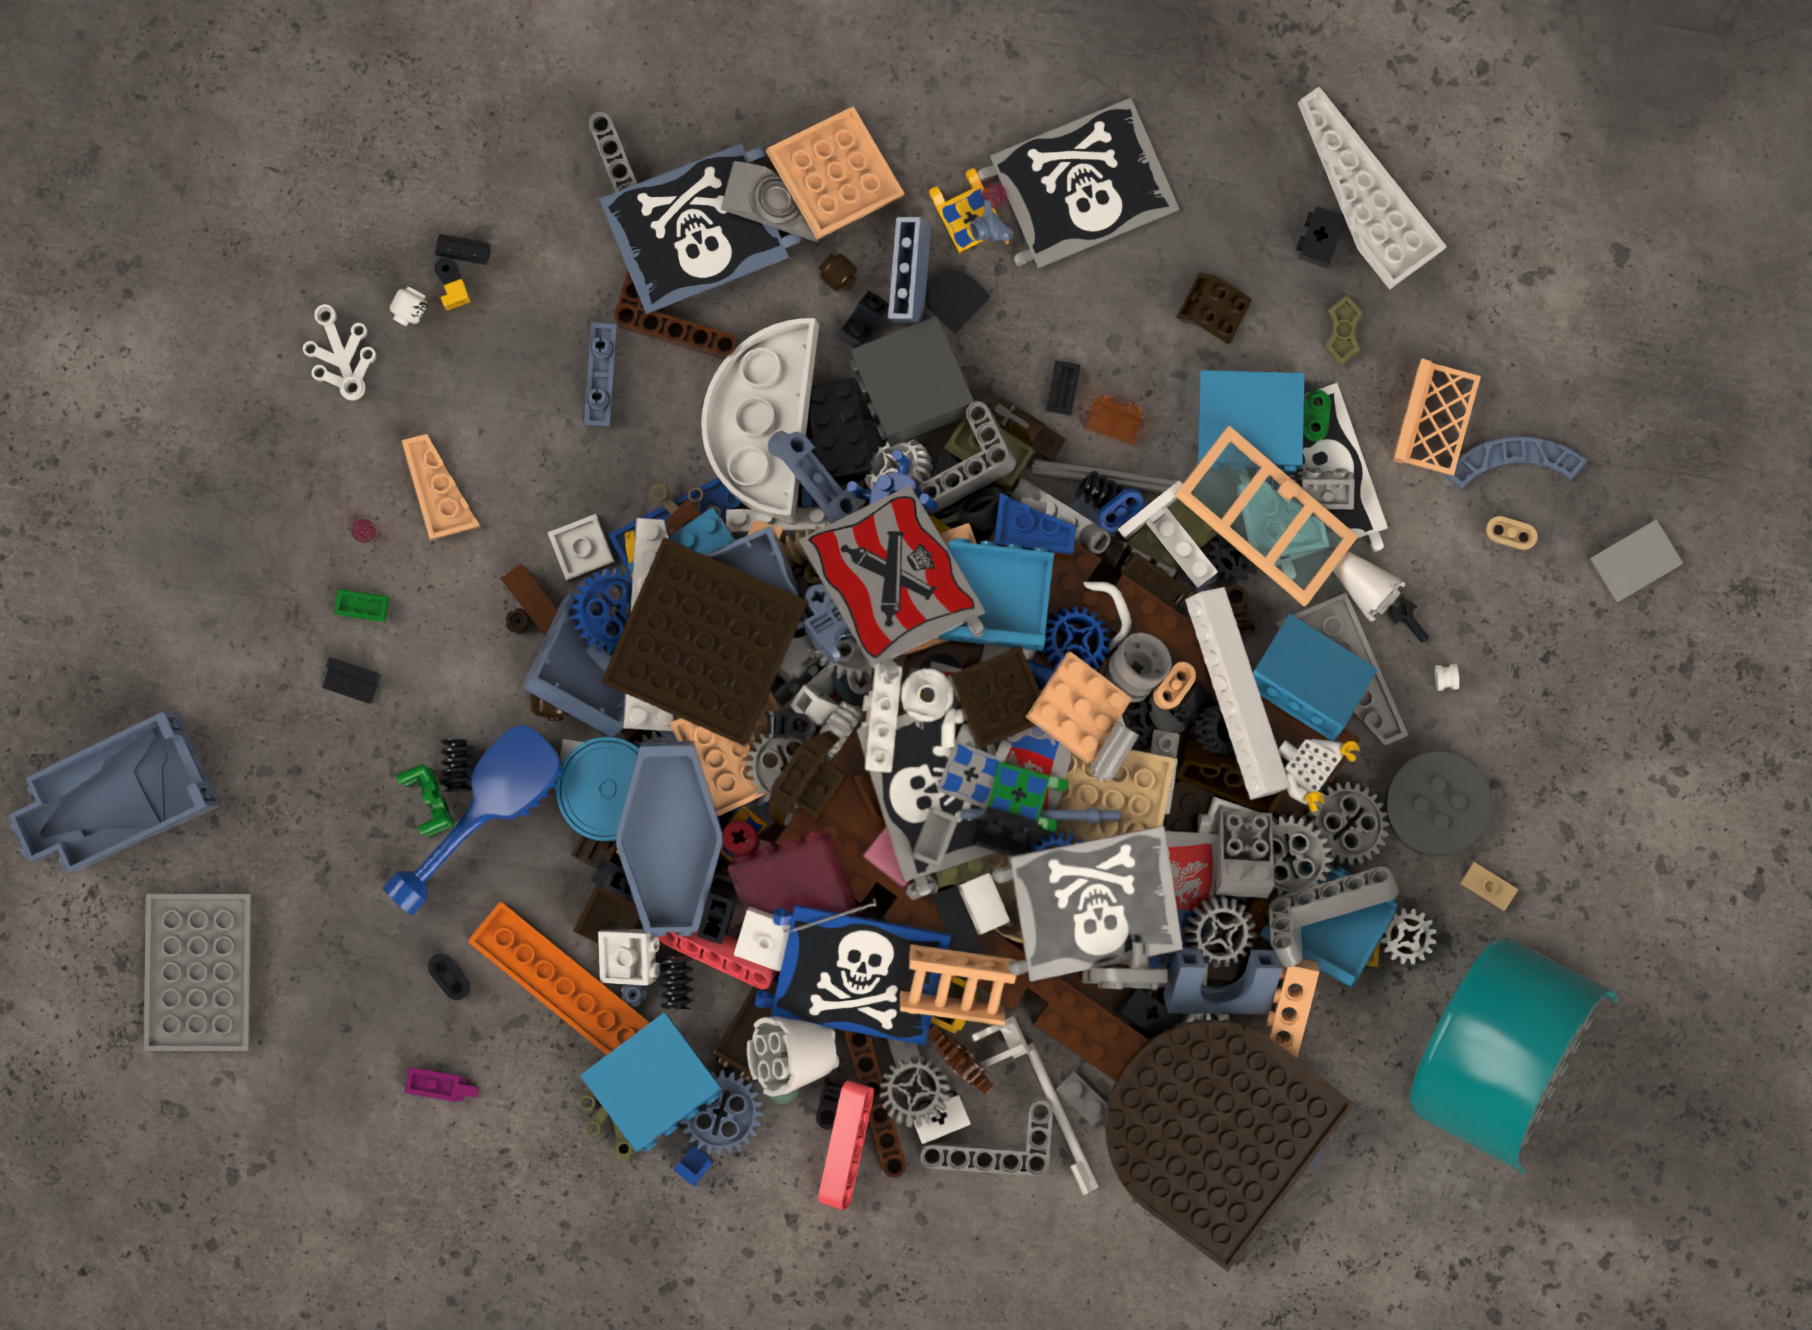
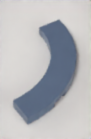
M1512 436L1488 441L1472 448L1458 458L1454 476L1442 474L1462 490L1472 479L1491 468L1511 463H1529L1554 470L1571 481L1588 460L1562 444L1538 437Z

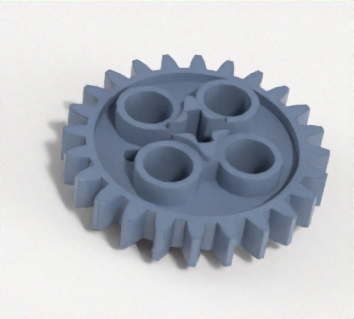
M721 1070L719 1077H716L715 1073L710 1071L723 1088L719 1091L720 1097L718 1102L707 1105L706 1102L697 1108L700 1111L697 1115L688 1121L684 1118L679 1123L688 1125L683 1133L693 1134L689 1142L692 1143L698 1140L697 1149L700 1150L704 1145H707L708 1154L716 1148L717 1154L721 1155L723 1148H726L730 1155L732 1154L733 1146L739 1151L742 1150V1141L748 1145L751 1144L748 1138L749 1134L752 1136L758 1135L753 1128L754 1126H762L760 1122L756 1121V1117L764 1115V1113L757 1111V1107L763 1105V1102H755L754 1098L759 1095V1092L750 1093L753 1084L750 1083L744 1086L745 1079L743 1077L736 1081L735 1072H732L729 1078H726L724 1070ZM729 1090L730 1094L724 1108L728 1115L721 1118L718 1133L714 1136L713 1129L718 1119V1115L714 1111L721 1108L725 1091ZM737 1096L741 1097L745 1103L744 1108L739 1112H735L730 1105L731 1100ZM703 1114L711 1117L712 1124L708 1129H702L698 1125V1119ZM727 1122H733L737 1127V1132L732 1137H727L723 1133V1126Z

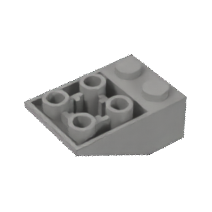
M1220 810L1215 876L1216 895L1268 898L1274 887L1272 813Z

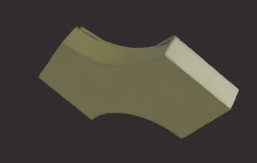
M1348 294L1327 310L1332 320L1333 331L1330 340L1324 348L1340 367L1361 350L1355 338V327L1357 321L1364 313Z

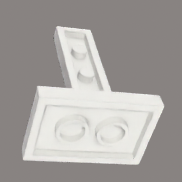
M1178 481L1118 530L1127 540L1147 524L1196 587L1199 588L1217 574L1218 571L1168 510V507L1178 500L1174 495L1182 485Z

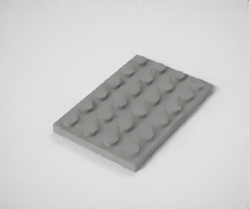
M146 894L144 1051H250L252 894Z

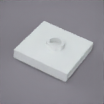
M749 906L734 955L780 972L789 934L786 933L784 936L783 928L787 932L790 930V925H775L773 923L774 915Z

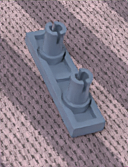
M591 322L584 426L611 427L617 324Z

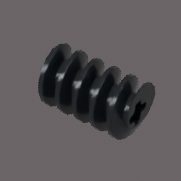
M1091 471L1079 484L1075 497L1079 499L1084 493V502L1088 503L1093 498V507L1097 508L1100 503H1103V506L1106 505L1126 488L1121 484L1117 485L1114 480L1108 481L1104 475L1099 476L1097 471ZM1130 497L1126 500V502L1132 503L1134 502V498Z
M466 739L441 740L442 744L448 746V748L441 750V754L448 756V758L441 760V764L448 767L440 772L441 775L448 777V779L440 781V785L447 787L446 790L441 792L462 793L472 791V787L466 785V782L471 781V776L467 775L466 772L473 770V766L466 764V761L474 759V756L466 754V751L474 749V746L466 743Z
M667 957V960L660 962L661 966L668 968V970L660 973V976L668 979L660 983L661 987L668 989V991L661 993L662 998L668 999L667 1002L661 1004V1008L692 1009L686 1007V1004L693 1002V998L686 996V994L693 992V988L686 986V983L693 981V977L687 976L686 973L693 971V967L686 965V962L693 960V958Z

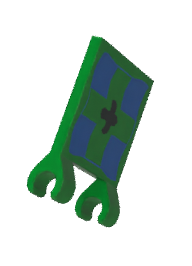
M999 762L987 806L1038 821V829L1051 833L1056 830L1057 821L1040 817L1047 788L1064 792L1067 789L1068 781Z

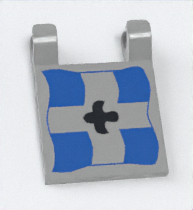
M963 724L956 737L955 745L948 758L937 791L986 809L999 762H1005L1011 748V742L1001 740L995 756L966 745L970 736V730L968 725Z

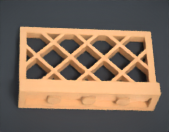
M1421 359L1392 461L1407 463L1454 476L1481 376ZM1434 370L1445 373L1449 380L1448 383L1438 389L1432 381ZM1450 375L1457 376V378L1453 380ZM1462 378L1473 381L1471 391L1464 395H1461L1455 382ZM1431 385L1433 391L1428 394L1429 387ZM1452 385L1459 398L1446 404L1439 391ZM1436 394L1443 407L1430 413L1425 402L1428 397ZM1467 396H1469L1468 404L1464 400ZM1461 401L1466 409L1465 415L1455 420L1448 407ZM1424 410L1427 416L1421 418ZM1445 410L1452 423L1439 429L1432 416ZM1429 418L1436 432L1423 438L1418 427L1421 422ZM1463 420L1462 426H1461V429H1460V427L1458 426L1457 423ZM1454 425L1459 437L1457 441L1448 445L1441 432ZM1438 434L1445 447L1432 454L1425 441ZM1417 435L1420 441L1414 443ZM1421 443L1429 455L1421 461L1410 458L1412 449ZM1456 445L1455 451L1453 453L1451 447ZM1447 450L1452 458L1450 469L1439 466L1435 456ZM1431 459L1434 464L1427 463L1426 461Z

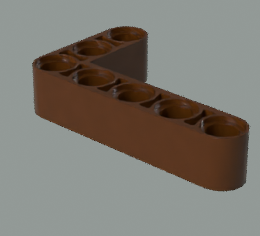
M627 270L614 314L620 328L721 359H726L727 356L734 353L737 343L733 335L727 332L656 311L646 314L639 296L637 298H630L627 295L628 290L634 287ZM625 311H630L634 314L633 319L628 323L620 320V315ZM650 318L658 320V326L654 330H648L644 327L645 322ZM677 325L683 328V333L679 337L670 336L669 330L673 326ZM705 333L708 336V340L706 343L698 345L694 342L695 335ZM721 341H731L733 344L731 350L728 352L720 351L718 346Z

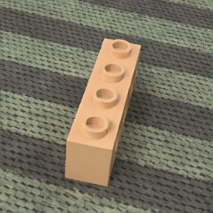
M1303 958L1293 967L1281 965L1282 971L1279 979H1282L1280 988H1276L1273 1002L1276 1003L1275 1011H1270L1267 1019V1026H1270L1269 1035L1266 1036L1295 1058H1298L1319 976V962ZM1294 983L1302 986L1299 990L1289 988ZM1287 1007H1292L1296 1011L1294 1013L1288 1014L1285 1013L1283 1009ZM1280 1031H1287L1290 1035L1287 1037H1280L1277 1035V1033Z

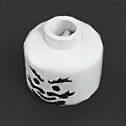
M409 286L407 289H399L389 307L390 311L395 314L393 319L405 326L409 322L417 324L428 306L426 300H424L426 296Z

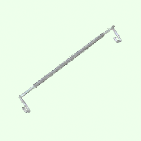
M873 899V901H874L873 904H870V905H867V906H864V907L862 906V907H859V908H856V909H853V910H850V911H847V912H844V913H841V914H838V915H835V916H831V917H828V918H825V919H822V920H819V921H816V922H813V923H810V924H807V925H804V926L795 928V929L790 930V931H787V932H786L785 929L783 928V935L785 936L786 933H789V932H792V931H795V930L797 931V930H800V929H803V928H806V927H809V926H812V925H815V924H818V923H822V922H825V921H828V920H831V919H834V918H837V917H840V916H843V915H846V914H849V913H852V912L861 910V909H863V908H866V907H869V906H872V905H874V906L876 907V906H877L876 901H875V899Z

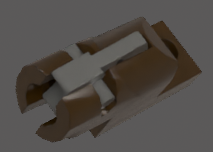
M1000 396L994 411L991 410L999 426L1033 448L1041 456L1053 461L1066 439Z

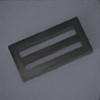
M1055 360L1046 412L1071 416L1081 365ZM1059 367H1064L1058 405L1054 407L1052 404ZM1069 369H1074L1068 407L1065 409L1062 406Z

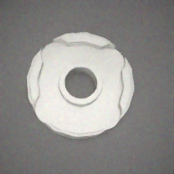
M921 669L913 672L906 678L901 687L900 699L903 709L910 717L918 721L931 722L940 719L949 711L953 703L954 691L948 678L943 673L935 669ZM923 688H929L934 692L932 702L926 703L921 700L920 691Z

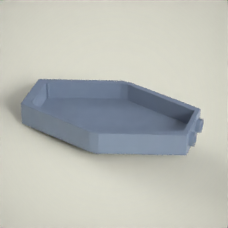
M694 741L641 742L617 828L616 846L644 932L651 933V936L667 935L666 932H677L679 936H690L693 932H698L722 846L721 822Z

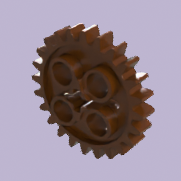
M937 1025L926 1033L937 1046L935 1050L945 1059L944 1062L957 1076L960 1075L971 1086L974 1084L984 1095L995 1087L984 1074L986 1071L976 1061L977 1058L963 1044L961 1045L950 1034L947 1036Z

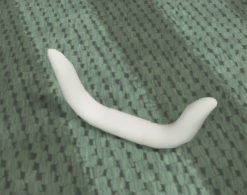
M1084 582V586L1092 591H1104L1110 594L1121 618V629L1108 645L1111 652L1127 638L1131 630V617L1122 593L1115 585L1107 582Z

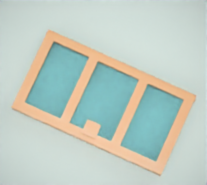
M1231 426L1225 428L1174 494L1304 607L1309 604L1310 600L1358 538L1355 533Z

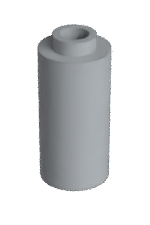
M1116 722L1089 766L1093 770L1091 775L1102 782H1105L1106 779L1112 781L1139 735Z

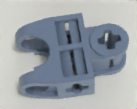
M814 585L807 590L805 599L808 600L807 611L811 616L804 621L805 632L817 649L829 661L836 663L841 660V655L836 647L838 641L843 637H853L824 585Z

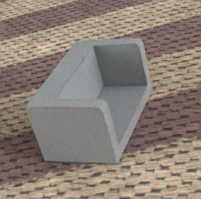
M930 808L911 858L940 868L959 817L936 808Z

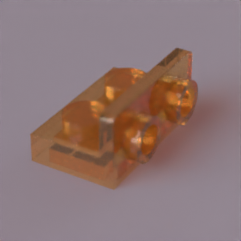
M1101 395L1100 398H1094L1084 429L1133 446L1144 413L1139 412L1140 408L1135 405L1125 403V406L1116 404L1114 398Z

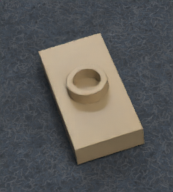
M1475 862L1471 864L1460 882V885L1505 912L1518 891L1517 888Z

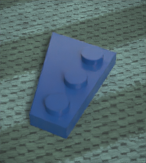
M1000 493L994 542L996 546L1007 547L1008 544H1016L1026 550L1042 547L1049 549V552L1073 554L1076 526L1049 514L1037 511L1027 504L1017 502L1009 498V496Z

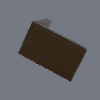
M596 885L573 932L599 944L598 931L606 930L610 921L628 930L635 929L640 920L636 904Z

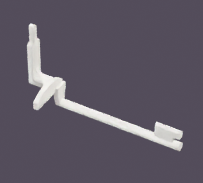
M1012 1016L1005 1019L1004 1026L995 1024L972 1035L973 1040L977 1041L1001 1030L1009 1047V1050L980 1062L983 1068L1010 1056H1013L1015 1059L1027 1053L1043 1091L1052 1104L1053 1113L1076 1161L1070 1167L1082 1194L1085 1195L1098 1188L1099 1186L1034 1043L1027 1045L1015 1017Z

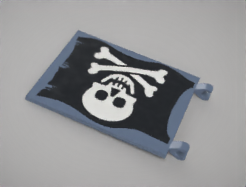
M741 143L599 199L646 314L789 258L786 248L800 243V236L790 234L781 238L777 228L720 209L733 162L752 163L763 159L766 152L762 146L746 153Z

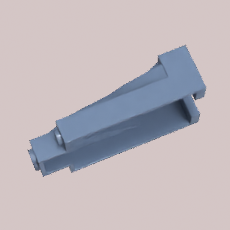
M163 711L26 777L28 794L36 802L9 814L11 819L9 824L14 835L19 837L22 844L20 845V850L25 859H28L29 862H39L59 852L58 860L60 865L68 873L80 871L154 834L166 832L195 819L221 805L179 712Z

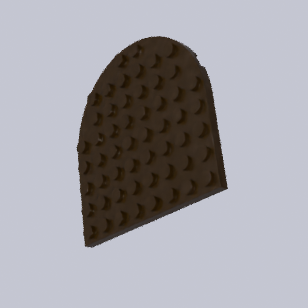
M1225 1020L1193 1021L1172 1027L1158 1034L1137 1050L1126 1063L1112 1088L1107 1105L1105 1119L1107 1150L1118 1179L1134 1200L1228 1272L1356 1104L1263 1033L1251 1027Z

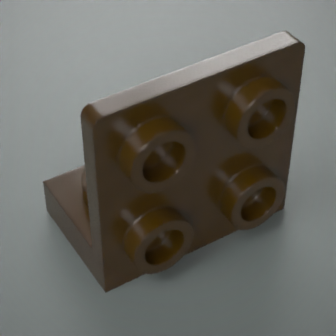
M1198 273L1176 318L1183 323L1197 325L1224 343L1230 344L1252 299L1216 275Z

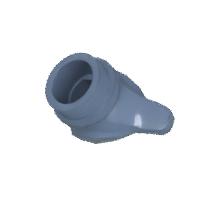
M990 199L985 200L982 217H977L970 222V231L976 241L987 239L991 241L1002 240L1005 244H1008L1013 236L1012 229L1005 225L993 212Z

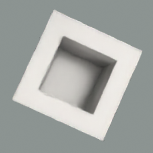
M803 685L790 707L796 713L812 716L817 725L824 726L838 705L825 692Z

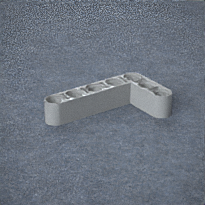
M596 112L591 116L589 126L615 192L636 185V179L612 119L605 112ZM600 120L608 122V127L604 131H597L594 128L595 124ZM608 144H615L618 147L616 153L612 155L606 154L604 148ZM623 167L627 170V174L623 178H616L613 175L615 169Z
M973 402L966 409L967 420L982 451L918 485L922 494L926 493L930 496L936 492V496L933 499L937 502L938 506L933 511L925 509L928 516L1009 474L1015 468L1016 460L994 414L983 402ZM985 413L982 419L977 420V417L980 414ZM995 434V437L991 441H987L990 435ZM1005 455L1004 460L997 463L998 458ZM982 468V471L979 474L974 475V472L977 469ZM959 480L958 485L951 488L953 482Z
M1384 866L1373 868L1282 895L1272 900L1269 905L1271 945L1281 965L1293 967L1302 960V926L1394 899L1399 893V888L1390 869Z
M1042 1096L1036 1097L1030 1102L1026 1147L929 1141L922 1146L921 1161L923 1165L931 1169L1041 1176L1049 1167L1053 1115L1052 1104L1046 1097ZM1039 1104L1045 1105L1048 1108V1112L1043 1116H1037L1033 1112L1035 1106ZM1041 1130L1046 1134V1138L1041 1142H1036L1031 1137L1033 1132ZM936 1149L940 1156L936 1160H929L925 1156L926 1151ZM955 1151H962L965 1153L966 1158L962 1162H955L951 1155ZM989 1153L992 1160L987 1164H982L977 1159L979 1154ZM1009 1154L1015 1155L1018 1158V1162L1013 1166L1006 1165L1003 1161L1005 1156ZM1039 1156L1043 1158L1044 1164L1041 1167L1035 1168L1029 1163L1031 1158Z

